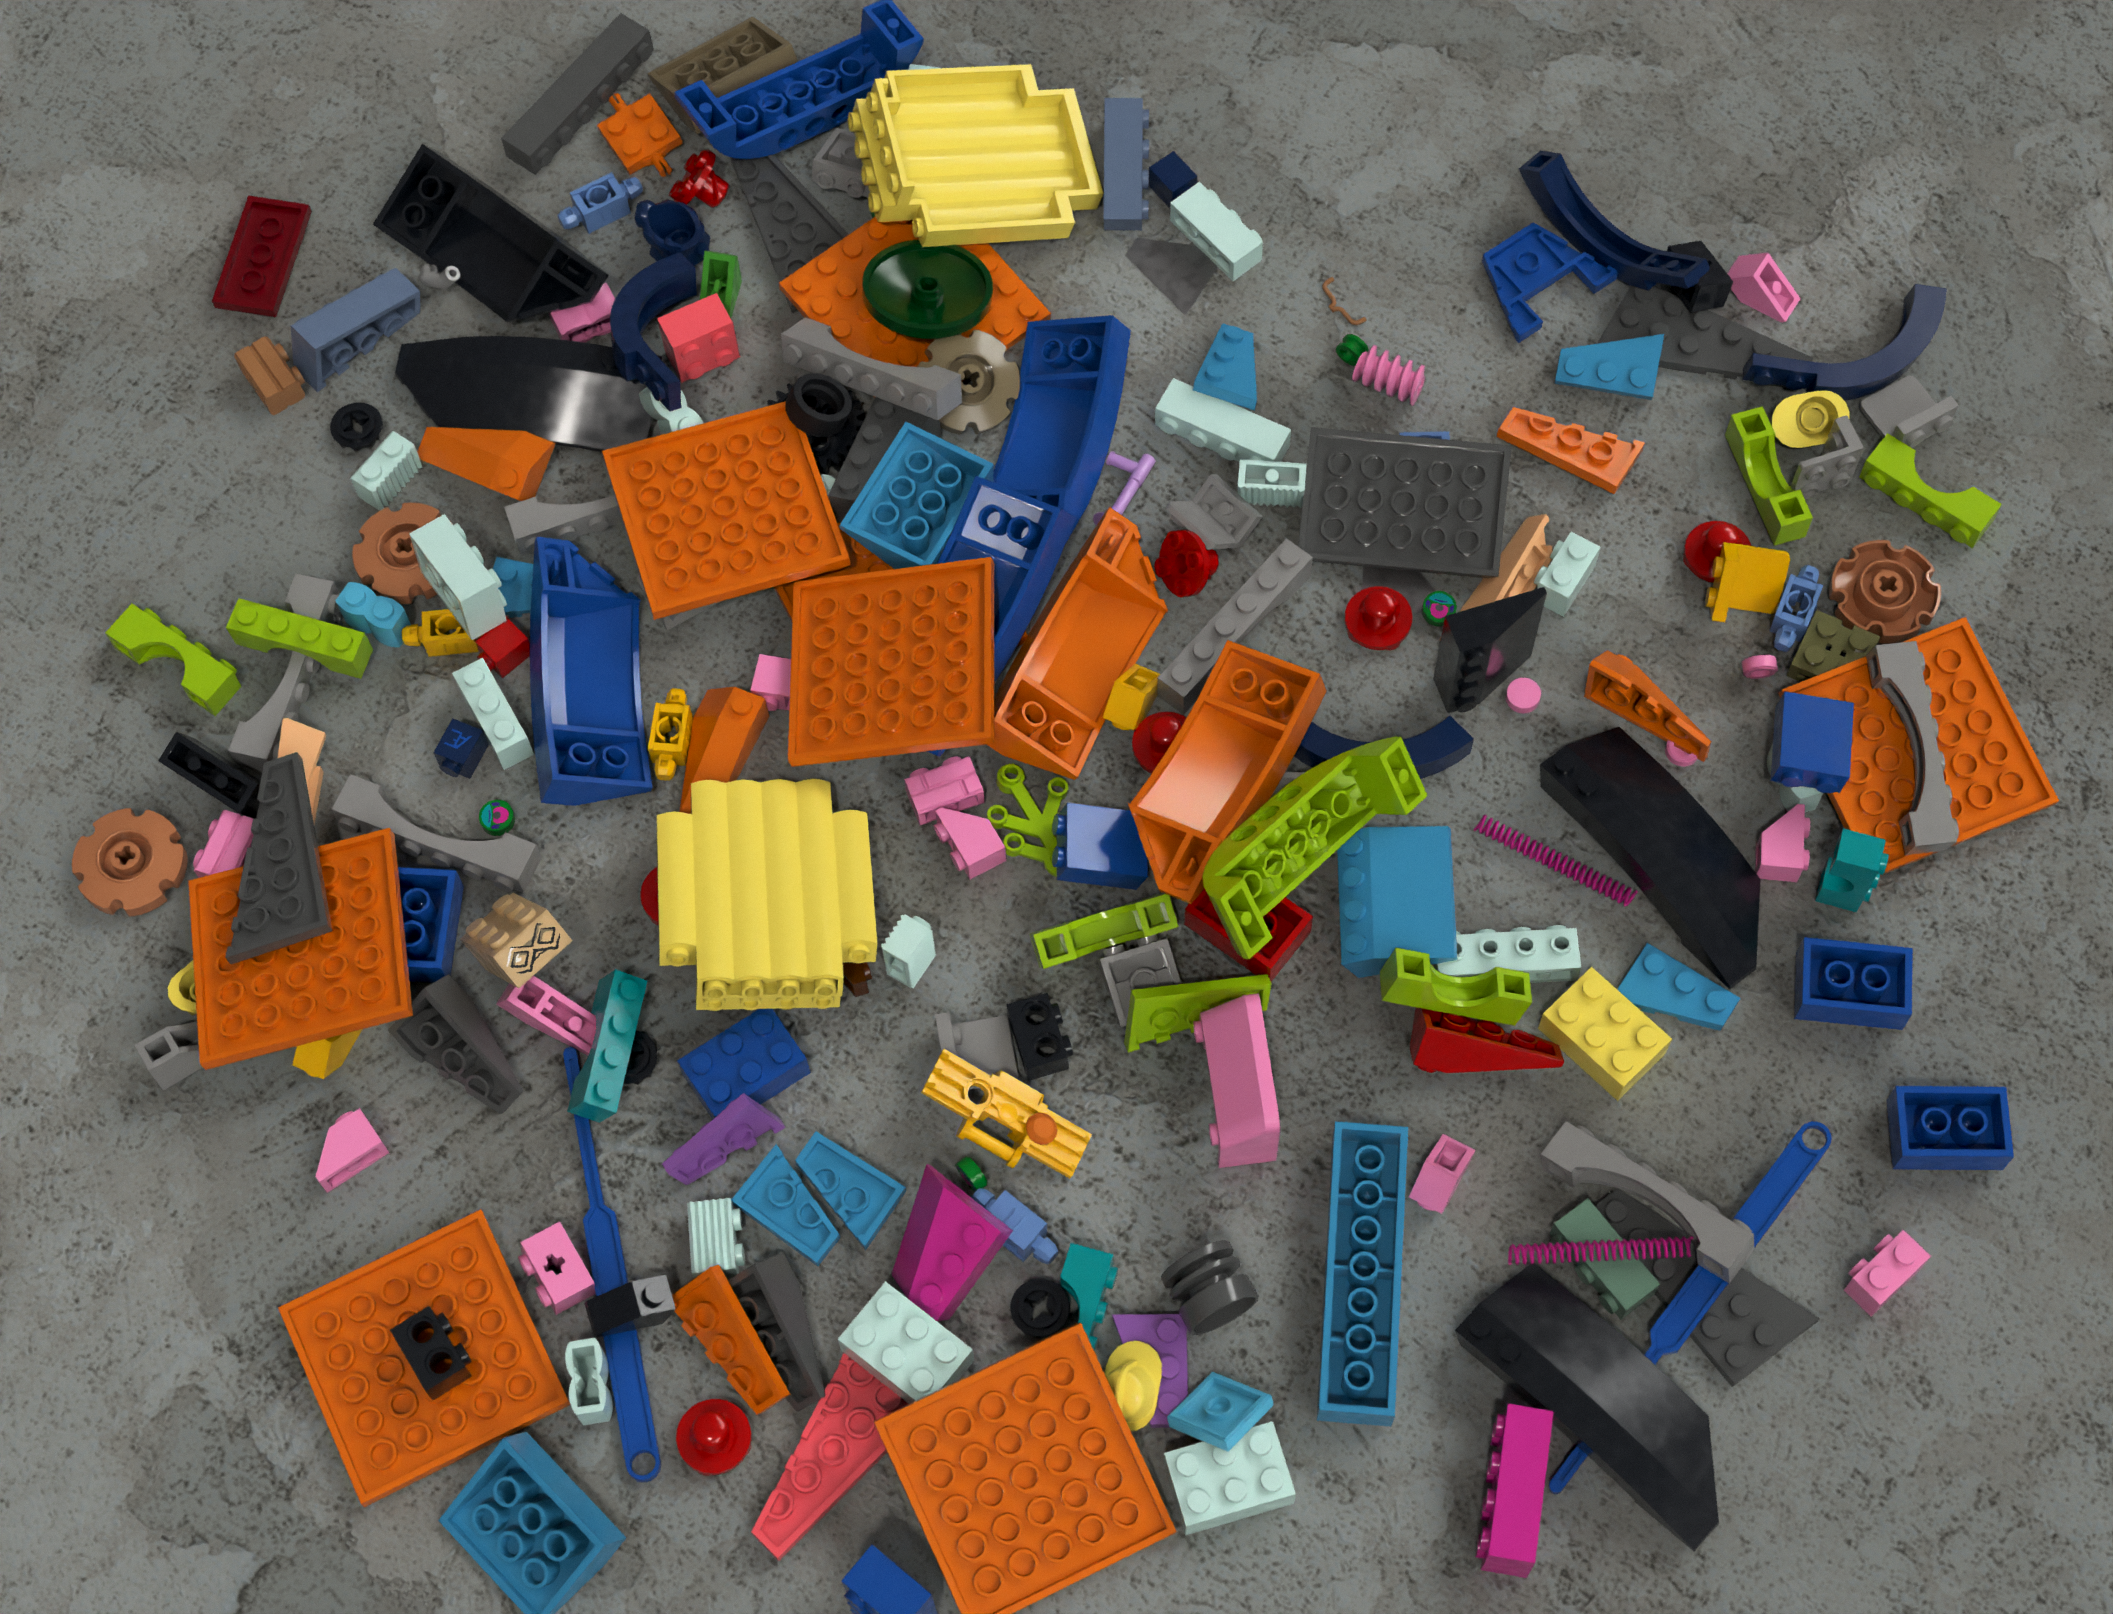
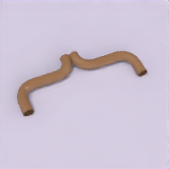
M1331 277L1324 281L1322 288L1332 301L1329 308L1333 313L1336 311L1341 312L1347 321L1353 325H1359L1366 321L1365 317L1353 320L1345 309L1335 307L1336 298L1327 288V285L1332 283L1334 278Z

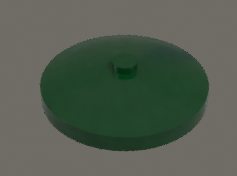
M919 240L901 242L882 250L874 256L866 266L863 274L862 296L869 313L888 329L910 337L938 339L964 333L983 320L992 303L993 282L987 267L977 256L957 245L922 247Z

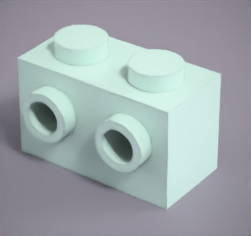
M1570 532L1565 542L1560 540L1557 542L1550 555V558L1553 559L1548 568L1543 565L1534 580V584L1538 585L1537 589L1542 587L1546 589L1547 595L1544 607L1564 617L1595 568L1600 546L1573 532Z

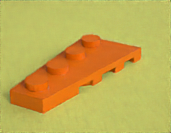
M1515 407L1512 408L1499 427L1496 436L1612 494L1616 493L1645 445V442L1633 440V443L1617 440L1618 435L1608 432L1599 435L1584 431L1585 426L1575 423L1567 426L1558 424L1553 417Z
M719 1265L710 1267L672 1295L676 1307L675 1313L683 1321L682 1328L690 1337L696 1336L707 1349L705 1355L713 1364H720L726 1371L728 1382L756 1415L766 1412L790 1395Z

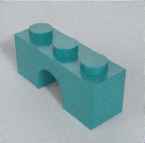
M1843 828L1836 842L1833 857L1828 858L1822 870L1815 901L1853 912L1858 911L1862 901L1869 902L1873 888L1876 889L1880 874H1884L1889 854L1883 853L1886 840Z

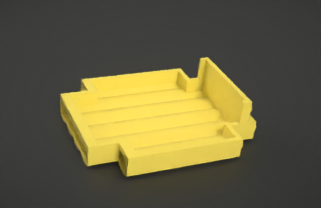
M1031 64L886 71L884 78L874 80L871 92L867 93L866 98L856 99L853 111L848 114L849 130L854 132L856 137L854 145L855 155L861 159L863 164L861 169L862 183L867 185L870 191L868 195L870 212H874L878 222L912 220L913 235L919 238L922 247L1069 238L1075 224L1072 211L1097 209L1104 194L1074 89L1038 90Z
M742 779L727 783L716 780H702L691 783V814L674 811L657 815L659 966L679 967L683 965H696V1010L718 1011L725 1009L756 1010L778 1008L788 1010L792 1008L826 1009L840 1007L844 980L843 963L876 962L877 932L867 813L858 810H843L832 813L831 786L829 781L807 779L793 782L774 779L757 782Z

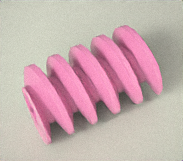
M1373 345L1368 352H1363L1354 368L1352 381L1356 382L1362 377V384L1366 387L1374 382V389L1378 392L1386 387V394L1389 397L1394 396L1398 392V399L1401 402L1406 401L1410 396V405L1413 406L1424 384L1425 366L1421 365L1414 372L1412 371L1413 361L1409 360L1402 367L1400 366V355H1397L1390 362L1388 361V350H1385L1378 357L1376 356V345Z

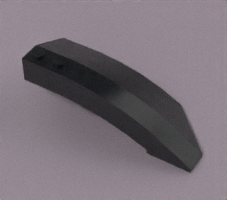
M424 144L417 151L373 223L375 227L431 266L435 265L438 271L442 272L448 266L458 268L460 278L455 283L507 323L592 303L609 276L577 249L513 202L439 151Z
M467 336L401 344L395 376L402 385H406L413 394L416 403L426 416L434 421L437 427L526 431L556 443L555 445L598 452L649 437L652 417L645 411L639 398V392L647 386L641 384L637 378L630 381L624 379L615 364L612 347L569 340L515 336Z
M1616 727L1568 744L1540 764L1541 788L1610 854L1681 939V944L1729 990L1756 970L1760 878L1715 820L1660 763L1623 729Z
M1535 1263L1527 1266L1480 1302L1455 1329L1458 1341L1465 1350L1534 1408L1554 1411L1552 1424L1603 1469L1635 1500V1503L1691 1550L1695 1551L1717 1527L1719 1517L1709 1416L1643 1353Z

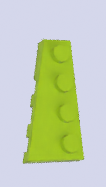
M1264 974L1131 990L1124 1039L1126 1050L1128 1053L1139 1050V1044L1154 1039L1157 1044L1171 1040L1170 1034L1190 1029L1191 1033H1194L1193 1021H1199L1200 1013L1243 995L1258 993L1262 1012L1266 1011L1272 983L1268 975Z

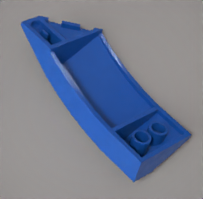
M1113 315L1028 322L1020 371L1019 395L1014 402L1006 437L994 469V483L1060 508L1076 517L1069 537L1087 508L1099 480L1111 443L1122 395L1131 330Z
M975 476L938 563L991 557L994 562L995 683L1021 640L1042 599L1076 517L1060 508ZM946 749L927 752L940 757Z
M536 537L530 613V691L534 750L541 803L576 806L651 792L653 787L644 732L640 685L639 603L641 600L632 592L625 593L614 584L615 578L596 562L592 564L587 562L578 554L579 548L569 540Z

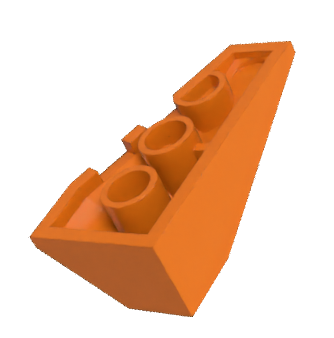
M426 427L417 452L422 461L523 501L536 496L556 443L526 431Z
M1607 650L1591 661L1584 693L1585 698L1666 742L1672 741L1675 747L1688 754L1692 753L1696 755L1697 759L1705 762L1708 757L1711 741L1629 658L1620 654L1616 655Z
M735 686L707 690L692 721L679 812L691 814V783L702 780H716L727 783L737 780L769 718L765 698Z

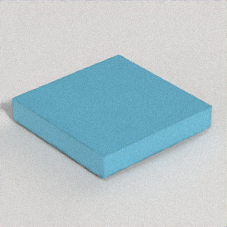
M1211 1372L1167 1416L1169 1427L1229 1452L1273 1406L1272 1395Z

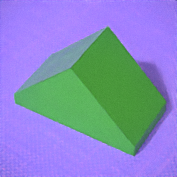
M706 250L704 251L700 300L717 293L731 318L742 283L737 255Z

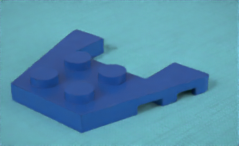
M1534 222L1484 253L1482 258L1484 268L1518 343L1540 330L1543 324L1540 317L1525 301L1570 272H1574L1595 294L1617 280L1618 271L1611 266L1606 268L1594 261L1595 257L1586 252L1581 254L1567 246V241Z

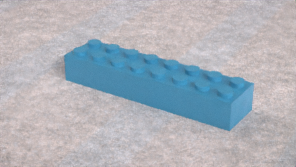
M1337 1121L1334 1124L1317 1421L1392 1427L1395 1418L1408 1127Z

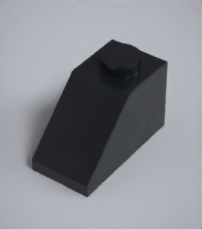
M666 1275L631 1281L584 1303L594 1338L663 1324L676 1310Z

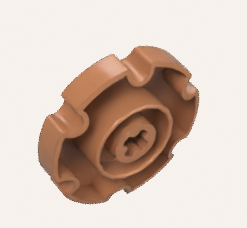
M403 503L399 511L393 512L386 507L371 516L359 530L363 542L355 544L352 550L354 567L363 585L373 584L372 590L376 596L389 597L399 604H411L413 598L417 595H423L426 599L436 596L437 593L421 573L409 533L440 517V511L421 503Z
M1874 540L1853 547L1849 555L1850 560L1841 558L1838 561L1829 582L1828 594L1830 600H1835L1839 603L1835 615L1838 619L1842 620L1844 627L1852 630L1854 626L1881 636L1879 643L1891 644L1916 637L1921 628L1920 624L1929 625L1940 604L1941 585L1930 580L1935 569L1917 550L1907 545L1898 550L1891 546L1889 540Z
M131 808L117 810L104 815L93 823L95 832L89 837L81 836L77 842L72 858V872L78 880H83L78 889L91 905L106 914L114 915L120 908H123L128 916L148 913L167 902L165 897L166 890L171 887L179 888L185 877L188 856L183 845L176 844L181 839L180 834L168 819L151 810H145L141 816H136Z

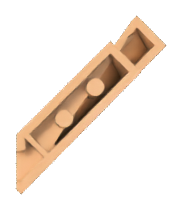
M1546 514L1531 516L1525 519L1501 553L1499 576L1483 578L1459 612L1535 590L1537 585L1534 584V580L1543 565L1548 567L1552 560L1550 558L1552 545H1546L1544 527L1549 523V517Z
M283 718L277 758L298 752L301 756L313 822L315 824L324 773L321 766H316L324 745L326 734L292 719Z

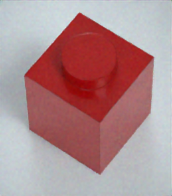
M507 617L506 622L486 632L475 641L480 653L477 659L483 658L489 670L492 671L494 669L501 678H504L530 657L528 638Z

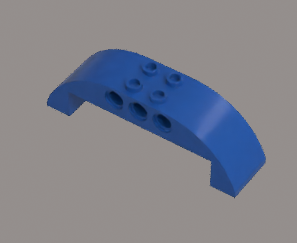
M879 0L863 8L861 32L857 36L721 97L716 98L703 80L675 91L674 97L710 144L721 154L737 159L761 158L786 150L848 121V114L853 111L856 99L866 98L867 93L871 92L875 79L884 78L886 71L908 70L909 65L912 64L921 49L924 38L892 0Z

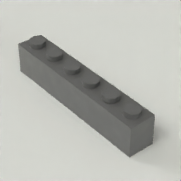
M620 13L501 138L506 157L534 175L542 167L547 166L556 152L563 145H567L571 141L573 134L583 124L588 123L593 113L603 103L608 102L613 92L623 82L628 81L633 71L650 57L654 50L650 30Z

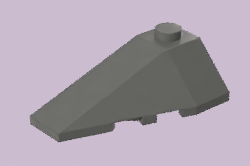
M448 974L425 987L412 1002L413 1016L396 1020L388 1031L411 1057L421 1063L427 1061L439 1069V1075L447 1080L452 1077L465 1086L467 1093L499 1114H502L518 1098L523 1089L473 1000Z
M784 1253L757 1262L729 1279L730 1286L790 1393L786 1397L787 1401L798 1412L825 1397L800 1285Z

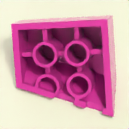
M926 1164L891 1275L906 1297L937 1322L949 1320L1013 1230L930 1164Z

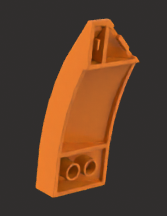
M1111 507L1106 510L1059 582L994 697V744H986L1005 757L1073 780L1078 778L1106 720L1103 718L1114 682L1136 664L1163 616L1168 612L1164 599H1159L1154 586L1157 579L1149 557L1143 556L1138 541L1141 539V535L1137 525Z
M1227 640L1198 699L1178 734L1131 803H1128L1160 892L1192 904L1204 890L1202 876L1213 852L1236 828L1270 799L1298 750L1327 692L1319 673Z

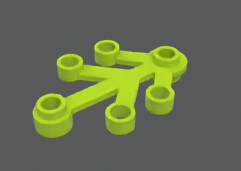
M1015 764L1003 765L997 773V787L1005 794H1013L1028 820L1009 815L1007 810L1001 805L991 806L987 811L986 819H989L994 829L1005 828L1039 838L1044 848L1024 843V838L1018 833H1009L1005 836L1003 842L1006 854L1011 857L1019 855L1043 862L1045 869L1051 875L1057 877V867L1052 865L1053 851L1057 846V839L1052 832L1054 816L1058 813L1061 801L1067 796L1068 783L1060 777H1055L1049 781L1047 787L1048 798L1043 814H1041L1024 786L1025 775L1023 770ZM1012 773L1015 774L1017 777L1014 779H1009L1005 776V774ZM1060 786L1063 791L1059 793L1054 792L1052 787ZM1000 814L1003 818L1001 820H994L991 815ZM1011 841H1015L1020 846L1017 848H1011L1008 846V843Z

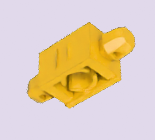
M449 609L421 612L422 626L413 624L402 628L403 643L407 646H421V643H423L429 657L479 652L475 641L481 636L471 640ZM456 629L452 634H445L448 630Z
M672 688L667 693L665 704L655 703L648 752L652 763H655L654 771L659 780L670 781L674 777L677 765L686 766L693 716L690 706L687 705V697L683 689ZM672 726H675L678 733L670 737V743H667L664 735L672 731Z

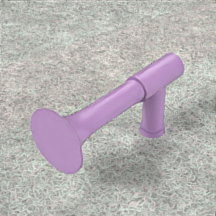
M1113 451L1109 453L1106 465H1112L1131 473L1127 484L1111 507L1119 514L1123 515L1134 494L1148 476L1156 462L1154 457L1149 454H1143L1139 462H1135ZM1104 512L1094 514L1093 521L1095 525L1098 524Z

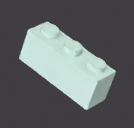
M1198 182L1170 203V221L1232 281H1235L1262 261L1263 241L1260 235L1255 230L1248 229L1234 210L1226 208L1213 190H1208Z
M481 658L453 672V677L481 730H483L503 770L533 756L534 752L527 735L484 659Z

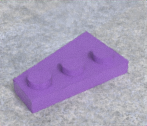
M743 1093L740 1097L731 1101L726 1109L711 1122L702 1126L699 1132L688 1142L678 1147L662 1165L670 1176L687 1186L723 1165L727 1155L736 1149L744 1147L747 1151L757 1145L755 1138L771 1129L776 1134L786 1127L778 1116Z
M1180 1314L1112 1315L1122 1344L1128 1341H1141L1149 1344L1158 1353L1162 1362V1377L1157 1407L1149 1424L1151 1428H1171L1169 1427L1167 1416L1188 1396L1186 1325Z

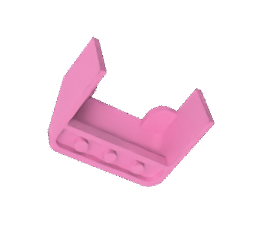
M1258 993L1243 995L1200 1013L1199 1021H1193L1196 1043L1202 1042L1204 1049H1206L1215 1108V1123L1209 1124L1211 1145H1218L1219 1168L1271 1162L1277 1159L1280 1121L1260 996Z

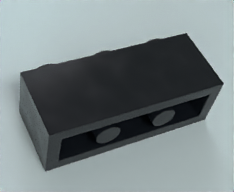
M176 732L158 761L237 813L256 819L260 803L257 797L261 781L195 738Z

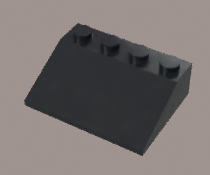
M1545 587L1445 616L1433 679L1447 713L1457 710L1458 712L1472 710L1531 657L1547 595Z

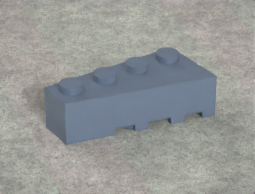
M1105 98L1104 230H1142V219H1148V200H1142V189H1149V170H1142V159H1149V139H1142L1143 129H1149V109H1143V98Z
M394 268L385 274L378 275L374 280L360 288L351 290L342 298L326 304L322 309L299 319L295 324L291 325L293 366H296L304 380L319 392L327 386L324 381L334 372L341 375L349 368L347 362L360 352L365 356L374 349L380 336L383 334L387 337L391 336L420 313V290L398 269Z

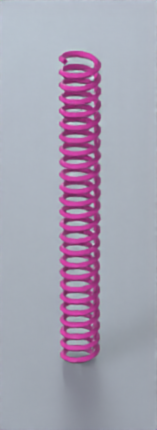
M1486 814L1483 815L1478 825L1474 828V831L1479 829V834L1485 832L1486 837L1491 835V839H1497L1498 843L1504 841L1505 847L1510 844V849L1516 848L1517 853L1523 850V856L1529 853V859L1535 857V861L1539 862L1541 860L1542 865L1548 863V869L1554 866V871L1560 870L1561 875L1567 872V878L1573 875V881L1579 879L1580 885L1586 881V888L1592 885V891L1598 888L1599 894L1605 891V897L1611 894V900L1617 898L1618 904L1624 900V907L1628 906L1638 893L1635 890L1629 898L1632 889L1628 887L1623 894L1625 884H1622L1616 892L1619 881H1615L1610 888L1613 880L1612 877L1603 886L1606 874L1602 875L1597 883L1600 872L1597 871L1591 879L1594 870L1590 868L1585 875L1587 865H1584L1578 873L1581 865L1580 861L1577 862L1571 871L1575 861L1574 858L1570 860L1565 868L1568 855L1559 864L1562 853L1559 852L1553 860L1556 852L1555 849H1552L1546 858L1549 846H1546L1540 855L1543 843H1540L1534 851L1537 843L1536 839L1533 840L1527 849L1531 839L1530 836L1526 838L1521 846L1524 833L1515 842L1518 830H1515L1508 840L1512 830L1511 827L1507 829L1502 837L1505 824H1502L1496 833L1499 820L1495 822L1490 831L1493 818H1490L1483 828L1487 818Z
M1676 1236L1673 1240L1670 1237L1666 1240L1661 1237L1658 1241L1654 1237L1651 1241L1648 1238H1645L1644 1241L1638 1238L1636 1242L1631 1238L1629 1242L1623 1239L1621 1243L1618 1239L1614 1243L1609 1239L1606 1243L1601 1240L1599 1244L1595 1240L1591 1244L1586 1240L1584 1245L1581 1241H1578L1577 1244L1571 1241L1569 1245L1564 1241L1562 1245L1556 1242L1554 1246L1551 1242L1547 1246L1542 1242L1539 1246L1534 1243L1532 1247L1528 1243L1524 1247L1519 1243L1517 1248L1514 1244H1511L1508 1252V1264H1512L1513 1250L1516 1265H1519L1520 1249L1524 1265L1527 1264V1249L1529 1250L1530 1263L1534 1264V1251L1536 1249L1538 1263L1541 1264L1542 1247L1545 1263H1549V1249L1551 1248L1553 1263L1555 1264L1557 1262V1246L1562 1264L1564 1262V1248H1566L1568 1262L1571 1263L1572 1246L1576 1263L1579 1262V1246L1581 1247L1583 1262H1586L1587 1246L1590 1261L1593 1262L1594 1245L1597 1251V1260L1601 1261V1247L1603 1245L1605 1261H1608L1609 1244L1612 1251V1260L1614 1262L1616 1260V1245H1618L1620 1260L1623 1261L1624 1243L1629 1261L1631 1260V1244H1633L1635 1259H1639V1243L1642 1250V1259L1645 1260L1646 1242L1649 1248L1650 1259H1653L1654 1242L1657 1258L1660 1259L1661 1241L1664 1247V1257L1668 1258V1243L1670 1242L1672 1258H1675L1676 1240L1679 1247V1257L1681 1259L1683 1257V1242L1685 1241L1687 1257L1690 1258L1691 1239L1693 1240L1694 1237L1690 1236L1688 1240L1685 1236L1681 1239Z

